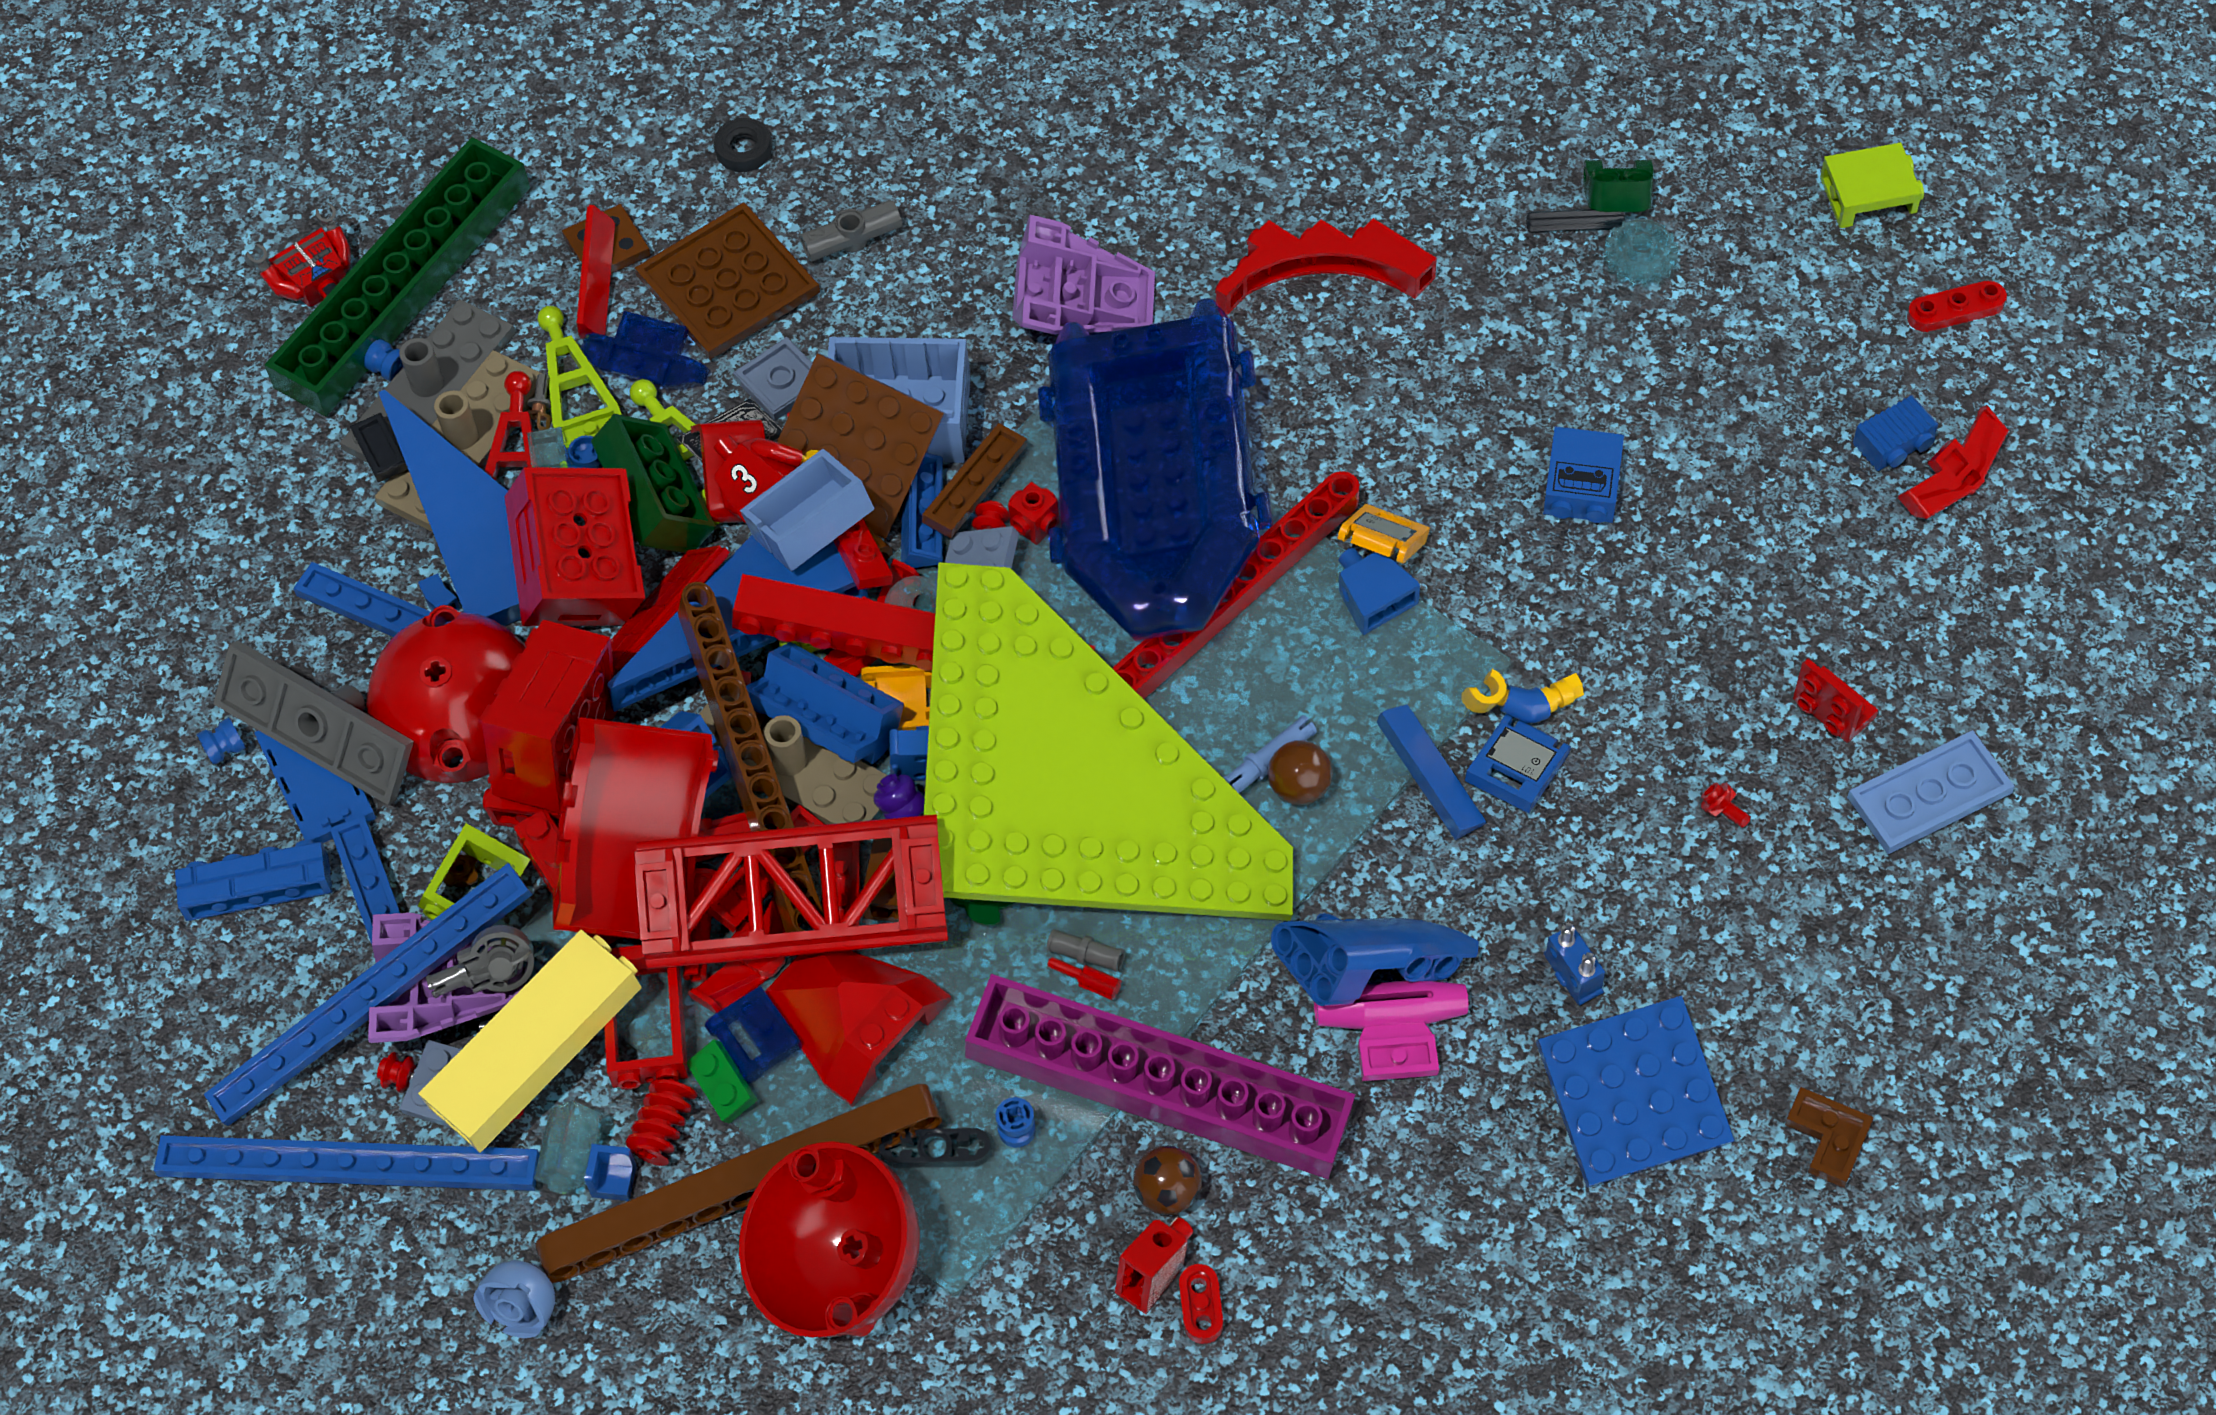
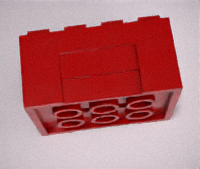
M524 467L504 496L522 626H539L543 619L567 626H623L645 599L641 566H637L629 515L628 504L631 499L626 469ZM581 516L585 521V525H577L573 517ZM578 549H586L590 557L582 558L578 553Z
M543 619L538 628L532 629L525 641V650L523 653L517 654L510 666V675L507 679H502L494 693V702L492 705L487 704L479 718V723L482 724L489 769V778L487 780L491 784L492 795L560 813L565 779H571L573 761L569 757L579 717L613 721L618 710L614 712L611 708L607 683L614 677L610 637ZM504 758L510 759L506 766L504 763Z

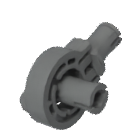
M507 925L489 927L475 937L471 947L457 953L459 961L457 965L435 974L427 975L428 987L430 990L434 989L432 991L434 998H438L463 986L472 988L475 994L485 989L496 992L514 990L523 985L532 973L534 966L533 945L530 939L517 928ZM523 961H528L525 968L517 975V970H521Z

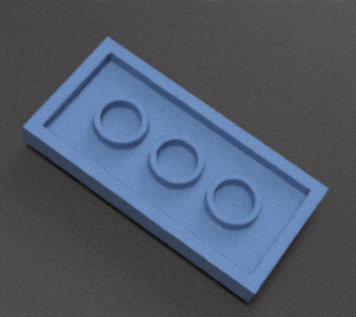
M1972 730L1849 790L1847 798L1886 853L1890 854L2012 794L2015 786Z

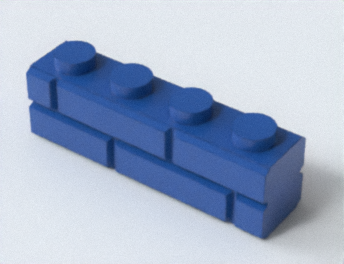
M303 840L296 843L295 847L284 849L266 847L261 849L259 854L254 855L230 854L225 856L222 861L212 863L194 861L187 864L186 868L175 870L177 904L185 920L190 921L329 894L333 892L329 857L322 841Z

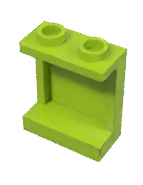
M1901 142L1824 156L1820 179L1839 228L1853 226L1855 214L1906 204L1910 214L1917 213L1920 200L1924 198V188L1922 182L1916 180L1913 172L1912 157L1909 154L1906 155Z

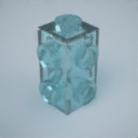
M573 1100L550 1108L534 1179L547 1184L549 1190L560 1194H567L571 1190L586 1186L585 1173L591 1145L598 1144L601 1138L600 1126L603 1114Z

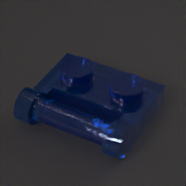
M761 986L711 1016L704 1026L711 1036H716L722 1042L728 1054L740 1069L739 1072L747 1084L755 1082L762 1076L763 1072L802 1048L801 1041ZM736 1020L760 1053L753 1060L750 1059L728 1028Z

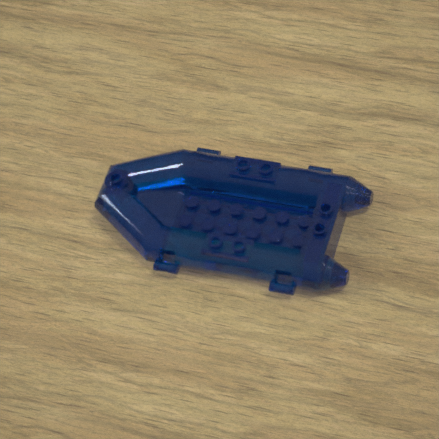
M1210 298L1199 300L1189 318L1089 335L1080 323H1066L1048 353L1050 387L1042 386L1038 389L1040 420L1043 422L1053 421L1061 528L1053 527L1048 530L1050 561L1053 564L1064 563L1065 573L1134 641L1204 630L1260 544L1259 530L1268 529L1273 526L1269 493L1260 492L1255 495L1243 393V388L1256 384L1253 353L1251 351H1243L1239 354L1235 324L1217 302ZM1239 365H1241L1242 377L1236 371ZM1052 397H1056L1052 404ZM1255 506H1257L1258 519L1251 513ZM1063 538H1067V542L1063 546Z

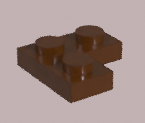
M1800 1087L1785 1125L1821 1140L1808 1173L1845 1188L1874 1117Z

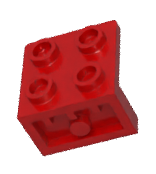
M1808 658L1802 663L1793 699L1801 710L1812 714L1820 720L1828 732L1834 736H1839L1849 743L1877 717L1878 709L1824 665L1820 668Z

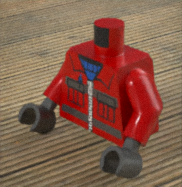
M328 203L332 216L327 219L322 218L318 208H316V219L322 225H326V232L321 227L268 259L270 265L265 261L267 251L264 246L256 244L254 247L261 255L259 260L253 259L250 253L246 252V263L250 267H258L261 270L260 276L277 296L293 301L301 300L307 306H315L325 299L351 268V248L341 226H337L335 223L336 210L332 204Z

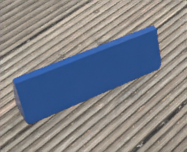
M926 453L902 505L901 562L913 568L938 565L939 562H942V533L922 523V514L943 490V457Z
M1406 704L1380 713L1376 723L1453 838L1457 840L1486 824V820L1409 706Z

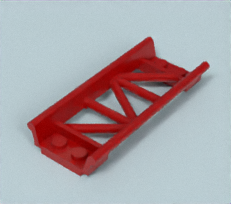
M937 814L637 842L635 875L642 952L646 959L647 969L948 941ZM892 838V848L840 921L833 843ZM818 845L824 918L769 849ZM729 853L688 910L684 857ZM743 860L749 936L691 942V932ZM759 862L813 930L765 935ZM895 870L899 922L855 926Z

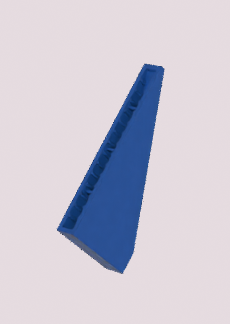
M386 390L379 391V396L463 611L482 615L495 620L503 626L520 620L521 614L504 497L508 490Z
M751 535L705 582L714 592L736 658L778 640L773 636L759 633L750 635L743 633L739 629L732 628L733 608L742 574L859 598L863 596L868 598L867 588L858 590L833 541L791 572L774 557L773 553L767 551ZM690 602L694 607H702L700 603ZM678 611L607 683L610 704L614 712L698 675L678 617ZM700 633L704 638H714L708 633ZM712 664V665H710V666H711L712 668H715V667L720 666V665H718V664Z

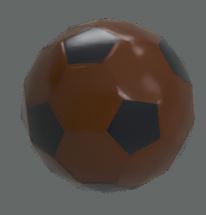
M1171 1145L1158 1146L1146 1152L1138 1161L1134 1170L1133 1186L1137 1198L1149 1210L1161 1215H1176L1188 1209L1196 1201L1201 1191L1202 1175L1199 1164L1182 1148Z

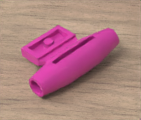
M1437 981L1371 983L1365 986L1360 998L1356 999L1352 1004L1319 1006L1314 1002V1015L1317 1026L1363 1030L1358 1042L1362 1081L1437 1076L1439 1064L1435 1036L1426 1024L1468 1014L1466 985Z

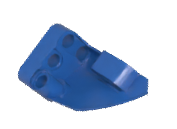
M1322 913L1315 920L1279 923L1273 928L1271 933V945L1275 954L1311 999L1319 1006L1352 1004L1356 999L1360 998L1372 973L1377 969L1396 968L1404 979L1410 982L1446 979L1457 970L1463 958L1476 957L1479 946L1478 940L1460 931L1440 924L1408 918L1341 920L1334 915Z

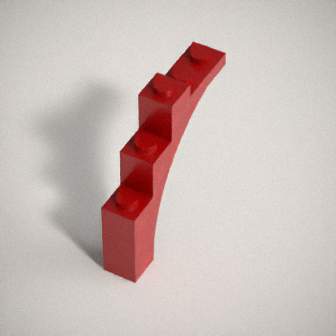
M1374 218L1365 227H1359L1352 238L1320 219L1312 228H1307L1302 233L1300 239L1268 220L1260 229L1256 228L1248 237V256L1241 259L1236 270L1229 277H1223L1217 284L1215 289L1216 310L1227 316L1247 295L1262 287L1292 277L1326 273L1347 274L1379 281L1416 299L1435 279L1437 258Z

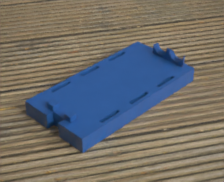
M261 731L254 732L305 840L322 841V843L333 839L329 829L362 815L365 816L367 823L376 819L363 790L358 788L360 794L357 795L351 783ZM271 756L274 757L277 763L276 766L273 765L270 759ZM284 783L287 784L290 790V793L288 794L286 793V790L283 786ZM299 810L303 821L299 820L296 811Z

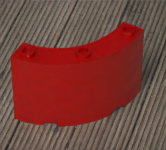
M579 717L569 757L573 761L571 779H565L558 825L554 868H560L558 885L553 889V929L572 932L583 930L585 933L640 939L635 875L637 842L704 836L703 829H699L701 813L710 772H715L717 769L718 750H713L712 734ZM696 856L684 857L688 910L694 903Z

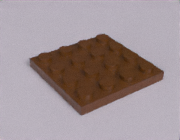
M745 202L635 267L636 276L709 360L820 293L819 284Z
M817 353L777 442L802 450L803 455L810 450L820 451L824 449L862 481L875 508L863 519L875 534L887 539L945 412L821 353Z

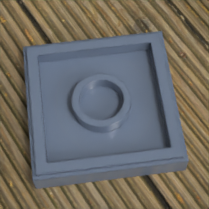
M785 337L733 372L734 380L776 421L792 410L812 366V362L788 337Z

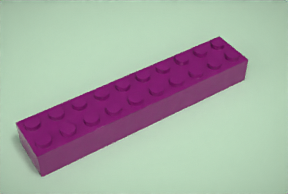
M994 974L990 975L965 1039V1058L1328 1180L1356 1095Z

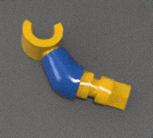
M1492 668L1485 676L1483 682L1490 688L1491 696L1481 694L1477 687H1467L1462 692L1461 699L1466 708L1476 713L1489 712L1496 705H1499L1500 711L1524 723H1536L1550 718L1551 713L1556 711L1558 707L1563 708L1574 703V700L1583 696L1584 692L1583 684L1577 673L1550 684V688L1544 687L1539 689L1535 687L1525 689L1510 685L1506 689L1504 678L1498 671Z

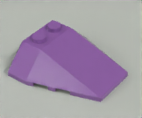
M1034 215L1029 216L1016 263L1012 318L1020 327L1050 334L1151 329L1153 325L1154 271L1119 252L1115 256L1098 247L1099 242L1091 237L1088 241L1070 232L1071 227L1063 222Z
M415 913L373 915L372 948L375 962L377 963L431 921L424 920L422 915ZM471 941L469 944H467V945H466L465 947H463L461 950H464V949H466V948L471 947V944H472L473 941ZM457 953L428 975L457 965L459 962ZM524 961L521 970H517V975L523 970ZM425 976L389 1005L369 1007V1043L408 1041L499 1011L523 988V985L507 992L485 989L476 994L472 988L463 986L438 998H434L432 995L434 989H429Z

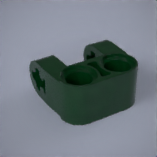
M1585 160L1583 185L1589 208L1599 212H1641L1651 208L1653 187L1652 160H1634L1633 168H1603L1602 160Z

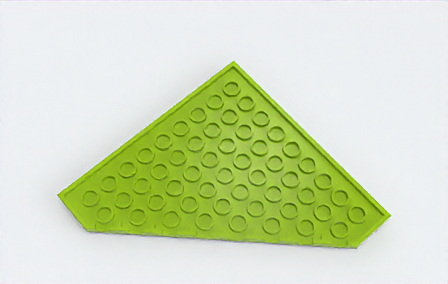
M938 563L923 815L937 814L944 898L1291 921L1293 915V847L1011 568Z

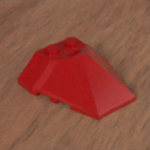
M850 950L798 955L765 990V995L787 1029L790 1030L805 1057L808 1058L816 1070L823 1085L852 1108L877 1081L875 1067L914 1024L920 1020L928 1026L952 1000L948 993L924 975Z

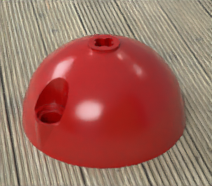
M442 605L435 608L429 616H425L402 629L382 650L371 672L368 684V715L414 741L405 771L422 779L441 783L467 782L489 774L482 724L479 723V718L487 704L492 705L494 702V693L502 679H507L510 675V666L517 654L523 653L526 648L525 643L508 628L482 615L458 612L451 606ZM456 756H463V761L460 765L454 768L449 767L451 759Z
M835 1141L813 1143L799 1148L773 1166L760 1181L749 1200L739 1236L741 1274L755 1306L769 1321L780 1329L794 1335L811 1338L842 1335L864 1337L873 1330L876 1321L887 1313L903 1295L914 1273L920 1249V1228L917 1212L910 1195L898 1175L885 1162L868 1151L849 1143ZM816 1163V1169L813 1173V1167Z

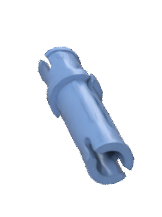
M1301 715L1297 721L1255 754L1250 752L1246 755L1243 763L1223 778L1240 794L1241 791L1256 779L1262 780L1267 776L1269 761L1277 749L1288 742L1307 740L1317 733L1315 725L1311 722L1306 726L1305 723L1309 721V718Z

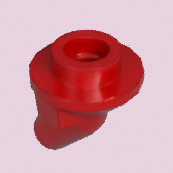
M1716 782L1703 792L1701 808L1711 816L1716 817L1721 812L1741 828H1744L1751 819L1750 815L1731 802L1736 793L1727 782L1720 785Z

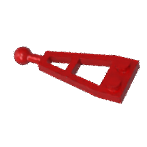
M522 371L509 373L504 381L505 390L510 395L509 412H501L485 467V472L494 480L497 479L500 467H539L531 417L528 411L523 412L524 396L530 392L532 383L530 377ZM511 427H521L525 451L504 452Z

